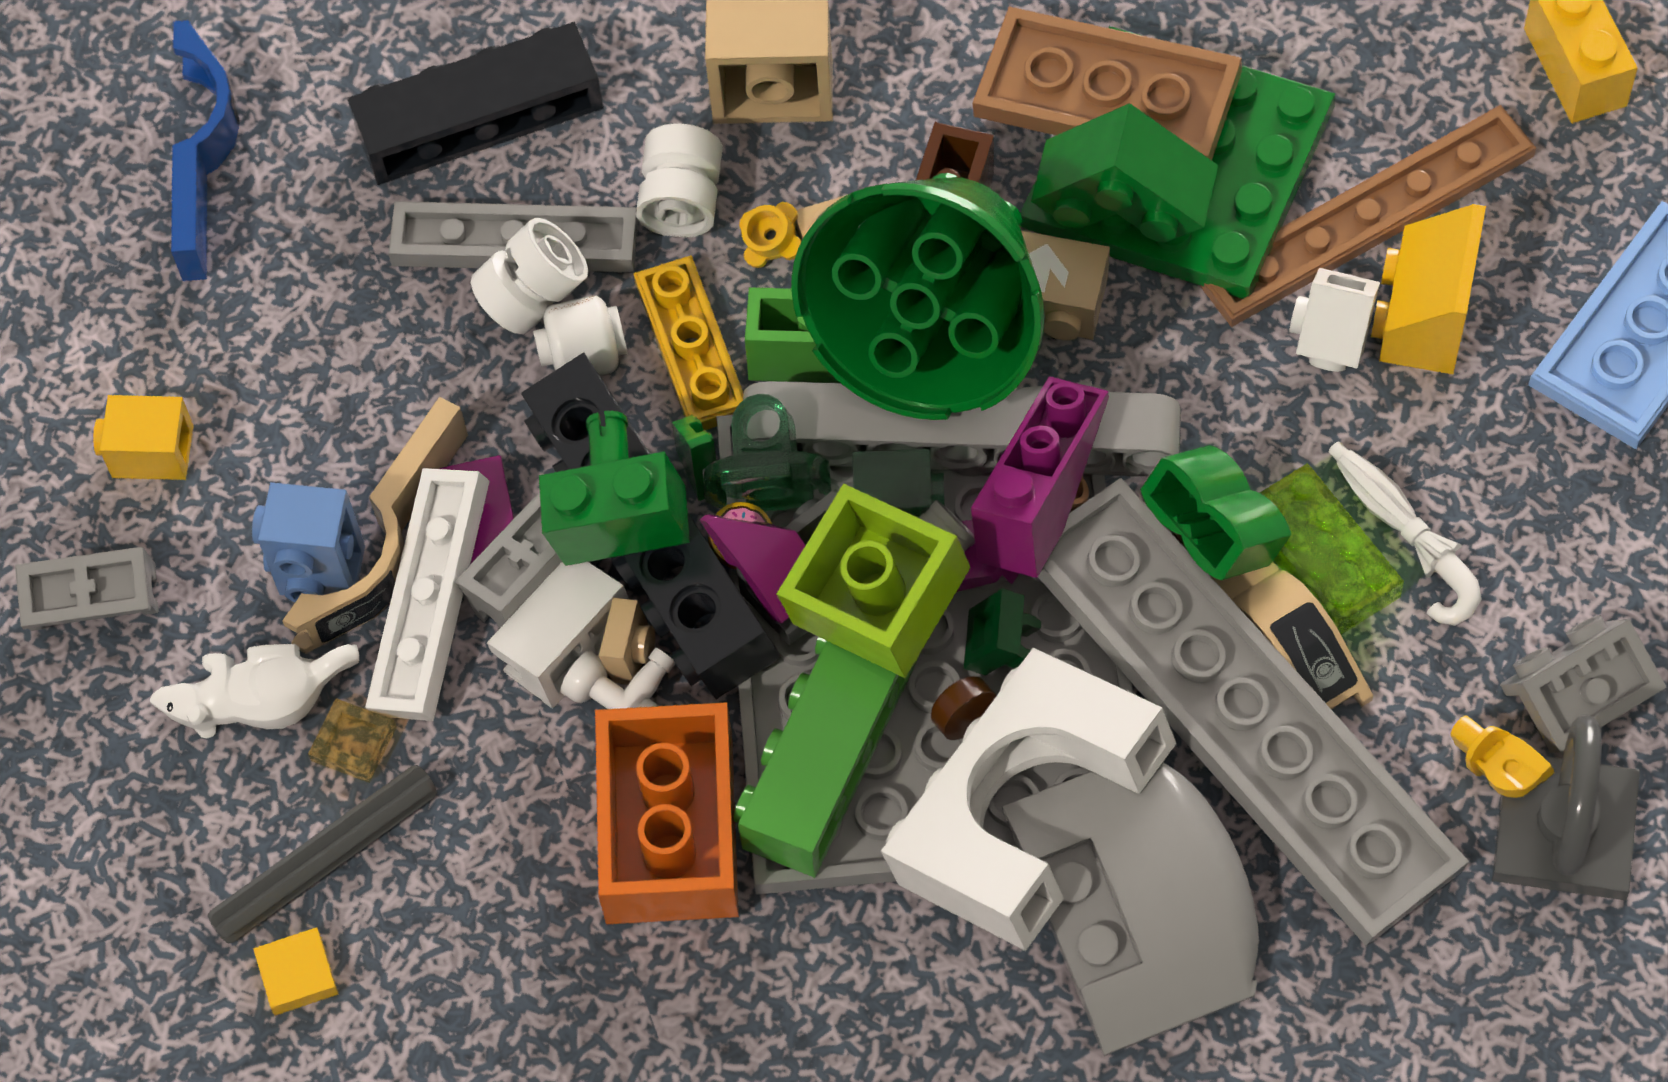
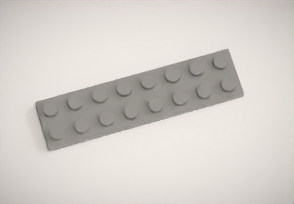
M1122 478L1113 482L1069 514L1063 534L1038 578L1149 702L1163 708L1168 724L1366 947L1463 872L1469 863L1465 856L1280 652L1276 650L1211 576L1196 564L1182 544L1158 521L1153 512Z

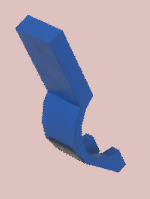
M188 20L173 21V49L175 55L182 57V75L184 80L202 84L217 96L216 105L208 122L191 138L172 145L171 252L182 281L207 279V175L219 168L234 148L240 119L235 98L222 65Z

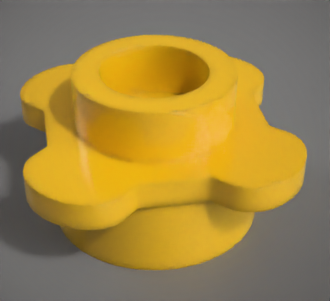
M781 202L776 207L761 205L747 211L741 217L739 228L742 239L747 245L744 251V259L750 266L761 268L769 260L781 257L786 260L795 259L802 241L796 236L794 223L798 218V212L793 205L787 202ZM774 230L776 232L775 237L767 240L766 234Z

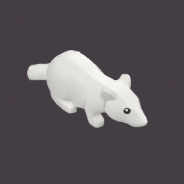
M295 644L261 645L249 647L247 649V661L236 664L234 659L226 654H207L202 657V665L205 670L211 672L208 678L196 684L180 683L161 687L152 694L150 703L170 719L195 729L202 738L206 739L216 734V725L237 722L263 729H283L297 723L308 714L317 701L323 687L336 674L359 663V651L357 645L347 644L329 651L317 660L301 657L299 646Z

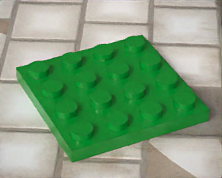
M1109 26V27H1108V28H1110V29H1114V30H1119V31H1124V32L1132 33V32H1129V31H1126V30H1122V29H1119V28H1116V27H1112V26ZM1242 65V73L1212 161L1218 165L1204 228L1160 244L1155 240L1145 237L1138 228L1119 215H1114L1074 231L1057 223L1052 215L1031 202L1035 182L1020 212L1022 217L1021 227L1043 235L1110 247L1109 257L1203 287L1204 283L1213 284L1225 288L1229 295L1241 299L1249 297L1254 291L1266 257L1270 255L1274 239L1285 221L1334 110L1335 93Z

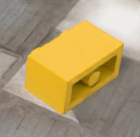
M1530 0L1524 30L1571 124L1627 107L1638 67L1604 1Z

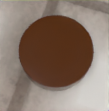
M970 676L962 678L950 685L937 698L932 707L931 721L948 740L962 739L969 725L976 718L984 714L997 695L981 677Z

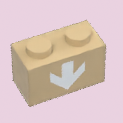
M1021 231L1041 288L1045 314L1044 332L1059 340H1074L1077 337L1093 340L1108 280L1110 247Z

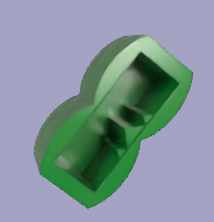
M1208 445L1161 458L1140 489L1147 507L1153 512L1158 521L1172 532L1180 534L1188 553L1196 564L1206 573L1219 580H1225L1270 566L1292 535L1286 519L1276 505L1259 492L1250 490L1249 483L1239 465L1227 453L1215 446Z

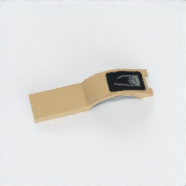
M439 397L369 496L377 522L386 533L382 555L369 574L345 590L326 595L301 593L282 620L285 627L297 633L291 644L299 646L300 651L306 654L374 619L391 602L405 544L402 530L411 519L422 469L447 467L468 436L461 407Z
M1169 530L1186 549L1181 535ZM1274 562L1268 567L1225 580H1219L1211 576L1330 709L1352 696L1361 707L1372 701L1373 694L1338 628L1321 603L1301 581L1287 571L1279 570Z

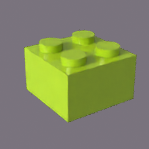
M843 483L778 590L777 596L793 625L906 678L971 567L956 535Z

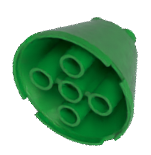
M940 173L932 179L866 187L854 191L830 205L815 220L805 234L794 260L791 283L796 318L803 317L805 325L816 344L812 351L820 363L843 386L860 398L884 410L917 419L948 420L951 413L969 411L979 407L981 411H984L1005 399L1023 381L1034 363L1041 346L1045 319L1041 288L1020 229L1022 217L1017 207L1010 202L1004 201L1003 198L987 186L970 179L957 177L951 173Z

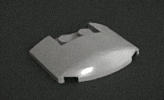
M1163 762L1141 793L1138 794L1091 771L1002 806V811L1018 849L1048 863L1064 897L1048 922L1104 1056L1255 996L1257 980L1252 979L1258 954L1259 933L1255 905L1248 878L1238 852L1216 812L1200 791L1182 774Z

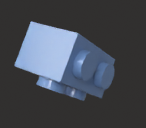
M270 482L266 505H258L254 512L252 538L255 544H260L263 552L264 570L271 572L279 595H285L290 601L296 602L301 593L326 595L348 589L357 583L365 543L347 490Z

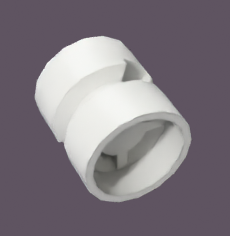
M680 123L659 126L652 129L646 135L642 163V174L645 180L639 186L636 218L642 226L663 236L696 237L707 233L713 227L718 191L715 185L719 182L723 145L717 136L695 125Z
M534 218L524 225L507 241L506 251L500 250L472 274L471 278L473 293L481 307L499 325L516 334L524 335L543 319L545 310L553 304V301L560 302L565 299L588 276L586 260L577 245L559 227L541 218Z

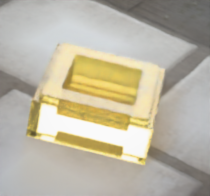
M336 698L308 755L314 763L370 783L397 728L394 719Z

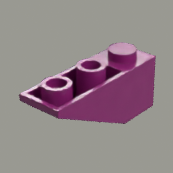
M1048 377L971 507L977 562L1038 578L1063 534L1109 399V392L1107 390Z

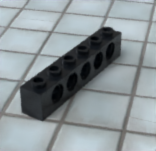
M584 352L521 392L534 413L524 420L528 429L544 452L554 446L562 458L552 465L555 472L590 466L589 435L584 439L577 440L581 434L588 431L586 420L590 415L598 412L600 414L601 426L606 427L604 411H618L624 414ZM628 420L627 440L629 458L650 454ZM688 513L690 543L611 557L610 559L630 590L641 584L650 599L641 604L640 607L660 638L671 632L680 645V648L670 653L690 686L692 687L702 680L717 700L780 659L781 655ZM684 566L676 577L664 580V577L670 570ZM715 613L707 625L693 629L695 623L702 616Z

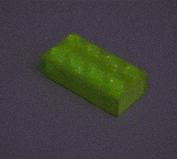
M1308 463L1260 492L1280 510L1292 534L1274 559L1275 563L1281 570L1287 571L1307 587L1326 610L1341 635L1401 597L1404 580Z

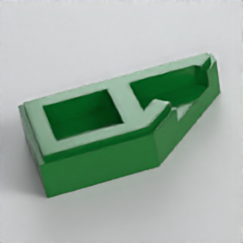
M693 415L672 422L676 451L698 502L719 494L721 488L714 439L711 433H707L703 429L700 420Z

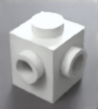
M1319 268L1312 282L1309 298L1298 295L1289 332L1300 334L1296 354L1310 357L1309 363L1311 365L1328 371H1344L1346 366L1358 368L1364 353L1380 282Z

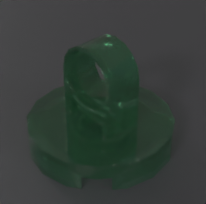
M755 394L738 404L733 413L731 425L733 456L712 462L702 470L705 502L717 508L726 506L727 497L746 499L747 503L754 504L763 511L785 510L800 507L805 502L813 499V490L818 489L819 493L824 495L832 491L829 460L817 454L797 451L796 429L793 416L779 399L769 394ZM763 410H772L778 413L780 419L779 429L771 439L759 442L749 438L747 428L752 416Z

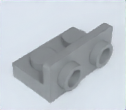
M1601 615L1591 617L1568 630L1566 635L1570 642L1552 653L1548 647H1544L1515 662L1513 667L1517 674L1500 684L1506 696L1519 695L1550 753L1565 750L1571 725L1577 717L1581 715L1592 716L1598 721L1600 727H1603L1667 688L1630 619L1604 621Z

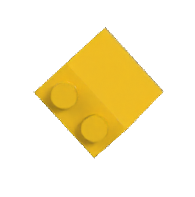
M1472 204L1405 225L1400 249H1387L1381 284L1393 286L1390 302L1377 301L1371 337L1383 339L1379 358L1380 362L1454 374L1469 305L1486 206Z

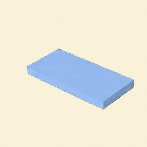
M1661 201L1533 372L1528 384L1530 387L1634 449L1639 447L1668 407V203Z

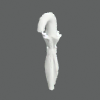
M1340 441L1333 444L1328 452L1337 461V466L1351 489L1368 511L1390 527L1400 531L1401 536L1411 546H1415L1426 578H1430L1434 572H1437L1457 593V602L1452 607H1445L1440 602H1437L1428 609L1427 615L1438 623L1453 626L1471 618L1482 598L1478 580L1469 568L1455 555L1462 545L1430 532L1429 526L1420 517H1416L1411 504L1398 484L1382 470L1353 450H1348Z

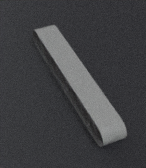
M758 382L744 389L739 451L748 460L763 464L993 471L1040 390L1015 389L1005 399L984 411H981L979 407L969 411L951 413L948 420H928L902 416L884 410L860 398L839 383ZM1109 392V399L1083 474L1149 477L1161 458L1180 453L1181 407L1179 402L1163 394Z

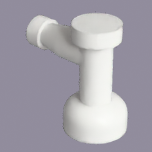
M655 647L648 657L649 661L636 673L628 686L623 689L607 678V671L599 656L589 650L583 653L567 672L561 685V693L577 703H583L592 698L607 709L659 706L650 698L657 690L665 672L669 673L673 668L675 661Z

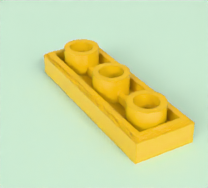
M692 255L633 273L637 290L684 417L690 415L697 417L702 423L703 429L708 430L717 427L716 416L742 414L743 390ZM688 338L698 339L695 342L691 343L683 342Z

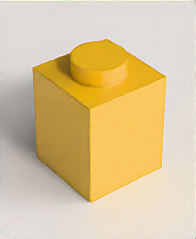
M108 395L105 417L98 418L94 425L93 445L95 454L103 457L112 478L186 480L194 425L183 398L171 396Z

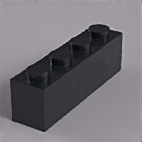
M575 21L559 27L543 28L530 37L503 46L484 48L476 55L446 65L430 66L417 75L390 84H377L367 88L360 94L347 98L357 134L377 186L604 109L599 79Z

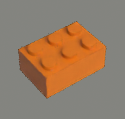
M727 702L595 710L598 896L605 923L624 924L739 917L736 826L734 822L733 741Z

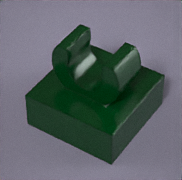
M1001 588L969 609L963 669L986 676L1004 664L1012 668L1021 665L1032 650L1021 645V636L1028 637L1041 629V621L1037 617L1023 613L1025 595Z

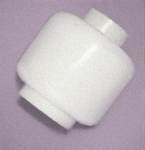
M594 295L548 306L543 316L545 328L533 331L541 367L554 365V369L557 370L584 352L601 376L614 372L618 367V356L627 354L617 306L607 308L602 298Z

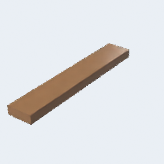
M1499 105L1281 227L1274 239L1270 255L1266 257L1259 273V279L1254 291L1249 297L1241 299L1229 295L1225 288L1213 284L1204 283V287H1200L1228 324L1233 327L1313 282L1319 268L1332 271L1402 232L1405 225L1427 218L1535 156L1536 147L1502 105Z

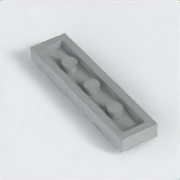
M395 201L388 255L392 266L480 268L495 253L500 250L506 251L507 241L530 220L541 218L553 223L571 238L584 256L588 271L634 272L639 222L636 218L637 207Z

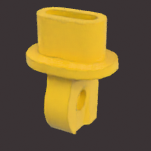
M1467 715L1460 718L1451 730V737L1455 746L1466 753V767L1476 776L1484 774L1490 786L1498 794L1511 798L1523 797L1555 773L1552 765L1525 741L1508 731L1495 726H1489L1484 729Z

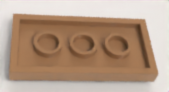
M1009 6L972 103L974 117L1058 135L1130 103L1212 160L1242 73V57Z

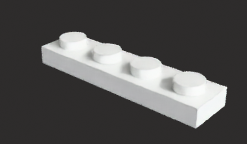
M422 469L365 706L375 716L434 721L464 593L459 589L455 580L470 566L490 482L479 471Z

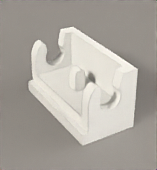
M561 562L492 636L487 644L493 654L507 663L503 671L553 709L565 696L561 693V685L574 662L589 650L599 656L612 599H629L621 583L589 562L568 566Z

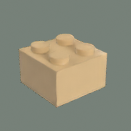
M706 0L705 61L713 124L833 121V58L828 0Z

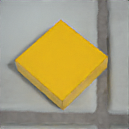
M317 927L253 948L274 1016L338 995L325 947Z

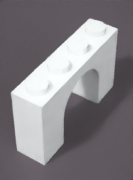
M1033 648L1021 665L1011 670L1005 677L1000 693L984 714L976 718L969 725L964 734L963 742L945 766L932 774L927 782L924 794L906 818L898 821L891 829L881 853L898 885L1026 951L1064 897L1048 863L983 830L985 813L991 799L1003 784L1021 771L1036 765L1054 762L1081 766L1140 794L1176 745L1163 708Z

